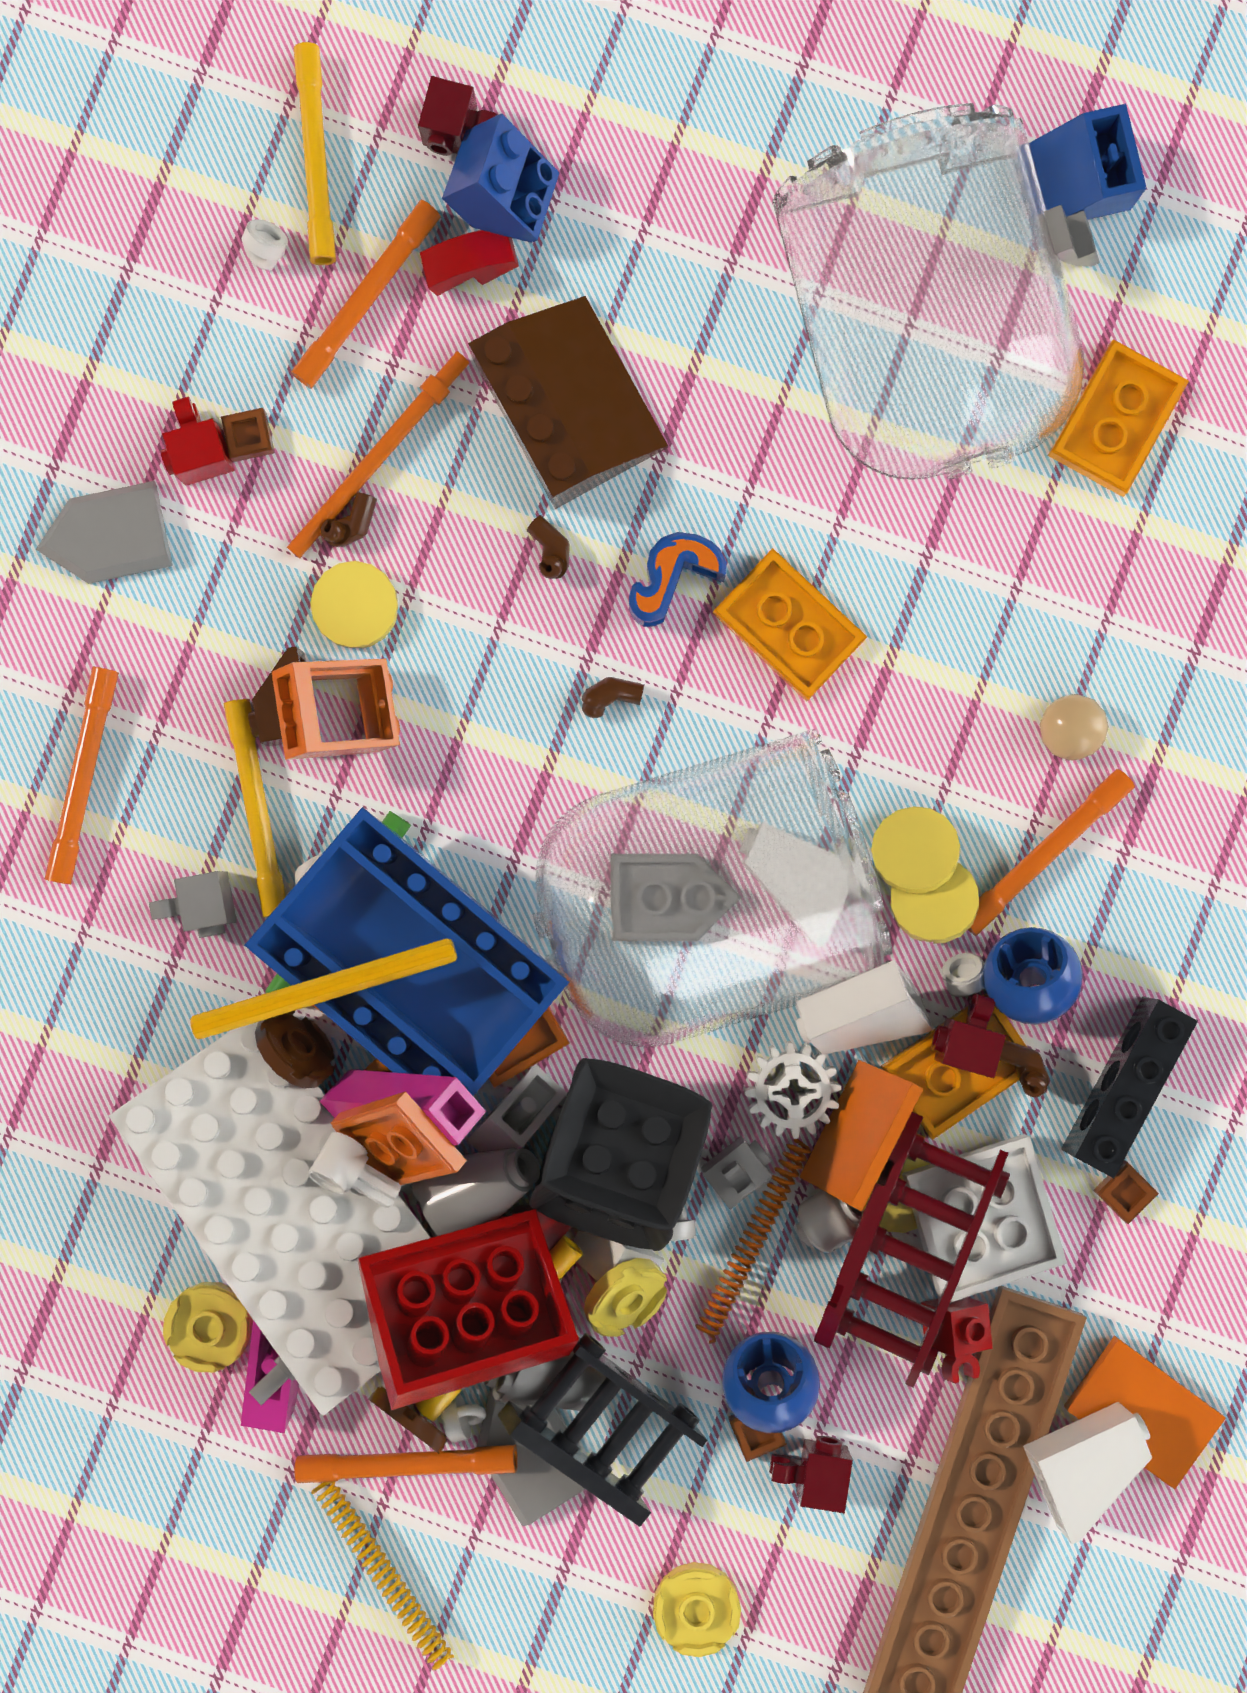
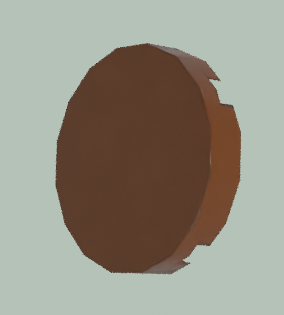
M296 1011L259 1021L255 1030L257 1047L264 1061L281 1078L290 1084L304 1089L317 1088L334 1073L335 1066L331 1065V1061L335 1058L333 1047L326 1034L314 1021L306 1016L300 1020L293 1016Z
M382 1386L381 1388L377 1387L368 1400L440 1454L448 1440L446 1439L447 1436L409 1406L391 1410L386 1389Z

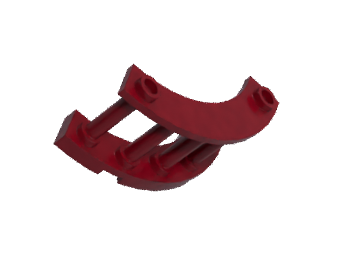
M914 1112L911 1113L874 1186L838 1275L832 1297L826 1306L814 1338V1342L830 1349L836 1333L845 1337L847 1332L913 1363L905 1383L914 1388L920 1372L929 1375L939 1351L932 1347L969 1258L992 1196L1001 1199L1010 1177V1173L1003 1171L1008 1152L1000 1149L991 1170L924 1142L925 1137L917 1134L923 1116ZM917 1158L983 1186L984 1188L974 1214H969L905 1186L907 1181L899 1178L906 1159L914 1162ZM888 1203L896 1207L898 1203H901L965 1231L966 1235L954 1264L887 1235V1229L879 1225ZM879 1251L947 1281L936 1309L928 1308L867 1280L869 1275L862 1273L861 1270L868 1253L871 1252L877 1255ZM860 1297L927 1327L920 1346L853 1316L855 1311L847 1308L850 1298L859 1301Z

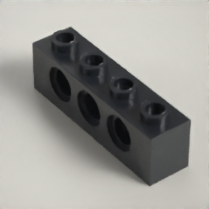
M1142 996L1061 1150L1114 1179L1198 1020L1159 999Z

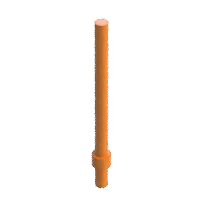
M456 351L435 376L429 375L419 387L421 393L290 542L287 548L299 559L321 535L322 524L328 519L334 520L430 408L434 404L439 406L450 393L449 386L469 365V361L461 353Z

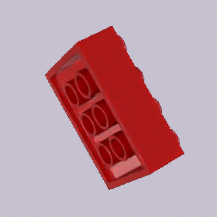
M535 1209L358 1258L378 1363L391 1410L569 1356L579 1341Z

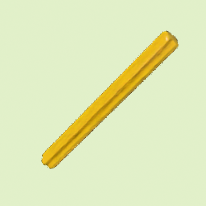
M442 939L203 1012L190 1018L192 1032L196 1039H204L443 966L457 960L455 946L451 939Z

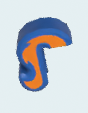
M675 532L660 538L650 550L646 571L649 586L644 587L640 582L632 585L629 595L631 617L643 627H653L663 623L683 568L713 580L724 582L727 561L720 548L711 540L698 534Z

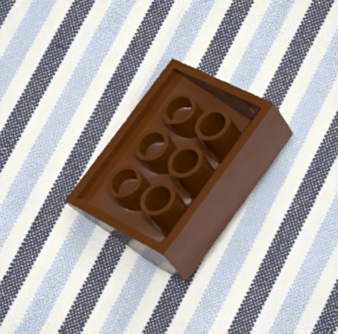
M586 296L506 322L468 343L477 369L555 509L668 448L666 440Z

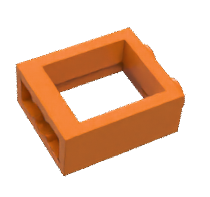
M386 658L292 662L271 672L285 760L377 753L400 745V724L395 715L392 697L393 680L388 671ZM357 679L366 739L321 742L312 681Z

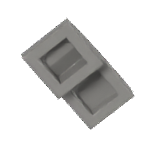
M1062 205L1043 211L1054 252L1058 259L1075 266L1091 267L1100 263L1084 210L1066 217Z

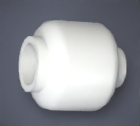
M821 1190L799 1205V1223L796 1225L797 1232L807 1246L812 1247L814 1245L822 1252L831 1253L853 1240L864 1212Z

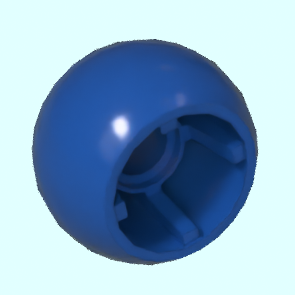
M1021 928L1009 932L1000 938L990 950L983 970L984 987L989 998L995 1001V1007L1010 1019L1023 1024L1037 1025L1058 1019L1073 1006L1081 992L1083 972L1081 962L1074 948L1063 937L1044 928Z
M774 1331L760 1332L740 1341L731 1351L726 1360L722 1375V1389L729 1408L744 1425L764 1433H781L800 1425L811 1414L819 1395L820 1376L813 1356L797 1339ZM784 1367L790 1369L793 1372V1376H790ZM756 1368V1370L752 1374L751 1380H748L747 1375L750 1373L751 1370ZM767 1385H776L782 1389V1392L778 1395L767 1396L761 1390Z

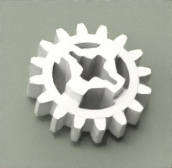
M786 1041L785 1052L779 1053L773 1045L769 1046L771 1057L766 1061L757 1055L755 1060L760 1066L759 1071H747L746 1076L755 1082L754 1086L744 1089L745 1096L756 1098V1101L748 1107L751 1114L762 1111L763 1115L758 1123L762 1128H765L771 1122L775 1123L774 1134L778 1137L783 1134L785 1128H790L794 1139H799L800 1128L806 1127L812 1135L816 1134L814 1122L819 1119L821 1122L829 1124L830 1119L825 1113L827 1107L831 1109H838L839 1104L830 1098L831 1093L841 1091L840 1084L830 1082L829 1078L837 1073L834 1066L823 1068L822 1064L827 1056L819 1052L813 1058L810 1057L811 1046L806 1043L803 1044L799 1052L795 1051L791 1041ZM799 1061L810 1065L818 1074L819 1079L805 1078L801 1074ZM781 1063L782 1071L773 1081H765L769 1072ZM795 1079L799 1086L806 1087L803 1091L796 1092L794 1100H790L786 1093L779 1092L782 1091V1088L789 1087V1080ZM812 1099H819L814 1109L804 1115L803 1109ZM765 1100L778 1101L784 1106L785 1118L772 1112Z

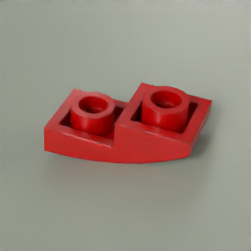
M484 230L448 239L420 252L428 289L436 296L473 277L481 285H484L519 267L512 238Z

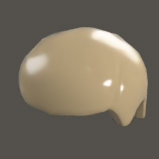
M1079 694L1062 696L1052 702L1046 708L1039 724L1044 745L1053 755L1068 761L1080 760L1093 755L1105 742L1109 728L1106 713L1094 699Z

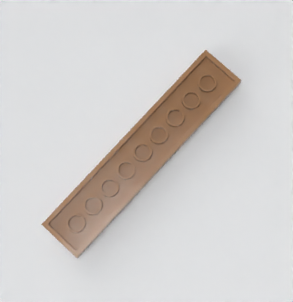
M1004 1286L998 1287L989 1313L993 1349L976 1352L975 1358L980 1365V1375L976 1379L971 1377L967 1379L863 1693L963 1692L1035 1475L1023 1446L1049 1433L1087 1319L1082 1313Z

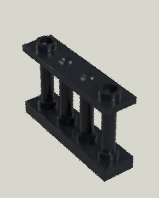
M584 1333L581 1338L578 1336L579 1341L572 1350L574 1355L532 1407L526 1406L522 1410L511 1401H508L498 1413V1417L510 1437L641 1527L651 1514V1511L641 1498L644 1493L642 1487L683 1435H686L701 1447L708 1440L696 1426L700 1419L682 1403H679L676 1408L604 1356L603 1354L606 1352V1349L591 1335ZM591 1365L606 1376V1379L565 1430L559 1429L557 1433H554L546 1427L548 1425L547 1417L585 1369ZM622 1388L638 1400L600 1450L597 1453L591 1452L589 1456L585 1455L579 1450L581 1448L579 1441ZM655 1412L669 1424L628 1476L623 1474L619 1479L611 1473L613 1469L610 1465L650 1414Z

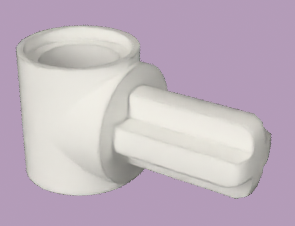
M338 1132L331 1133L308 1172L309 1177L314 1182L331 1192L344 1194L350 1188H353L386 1208H389L394 1203L401 1188L399 1183L366 1164L369 1158L367 1150L359 1142Z

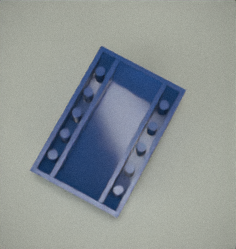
M364 807L357 812L244 945L292 986L442 939H451L457 953V960L455 962L315 1004V1006L393 1073L457 1077L472 1096L477 1093L569 984V981L537 951L406 840Z

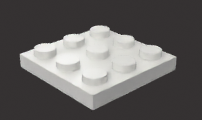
M1022 1134L957 1155L991 1170L1001 1149L1009 1153L1003 1171L1010 1173V1177L1001 1199L992 1196L951 1302L1067 1264L1033 1144L1028 1135ZM932 1164L902 1173L903 1180L907 1181L905 1186L972 1215L975 1212L984 1188L979 1184ZM912 1209L924 1251L954 1264L966 1232ZM931 1274L939 1300L947 1281Z

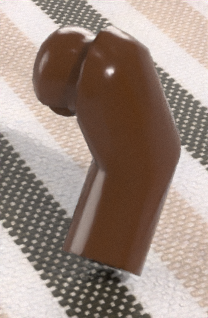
M357 492L349 516L339 520L328 519L322 524L321 536L333 547H345L364 538L369 530L377 498Z
M539 515L528 526L527 532L543 546L542 562L539 563L541 574L547 579H558L565 575L569 567L570 544L565 536L542 515Z
M606 677L585 690L582 696V701L584 702L582 704V711L590 718H599L604 715L605 707L616 700L640 705L645 684L615 677Z
M1005 1040L999 1061L1015 1066L1019 1081L1026 1095L1030 1097L1042 1096L1047 1091L1049 1076L1041 1055L1036 1050Z

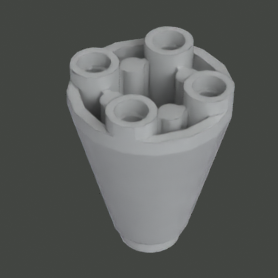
M525 1148L466 1154L462 1156L467 1161L457 1173L414 1182L413 1194L420 1202L423 1215L431 1226L432 1237L499 1219L538 1181L540 1167L534 1154Z
M572 1351L566 1357L485 1381L484 1384L492 1388V1395L496 1401L502 1403L511 1401L517 1405L533 1406L574 1355V1352ZM589 1365L555 1408L580 1411L606 1379V1376Z

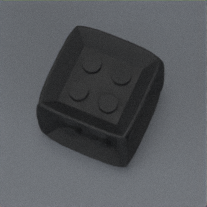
M582 1058L575 1068L571 1086L551 1136L540 1169L539 1179L530 1198V1207L555 1221L613 1242L640 1249L662 1250L672 1239L673 1228L686 1204L708 1133L711 1109L713 1107L712 1103L686 1087L614 1062Z

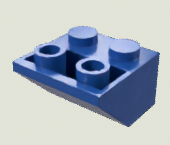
M1126 103L1082 113L1031 141L1027 146L1043 211L1062 205L1066 217L1084 210L1087 219L1090 220L1131 210L1147 189Z
M501 113L465 131L442 199L472 228L533 243L539 238L560 172Z

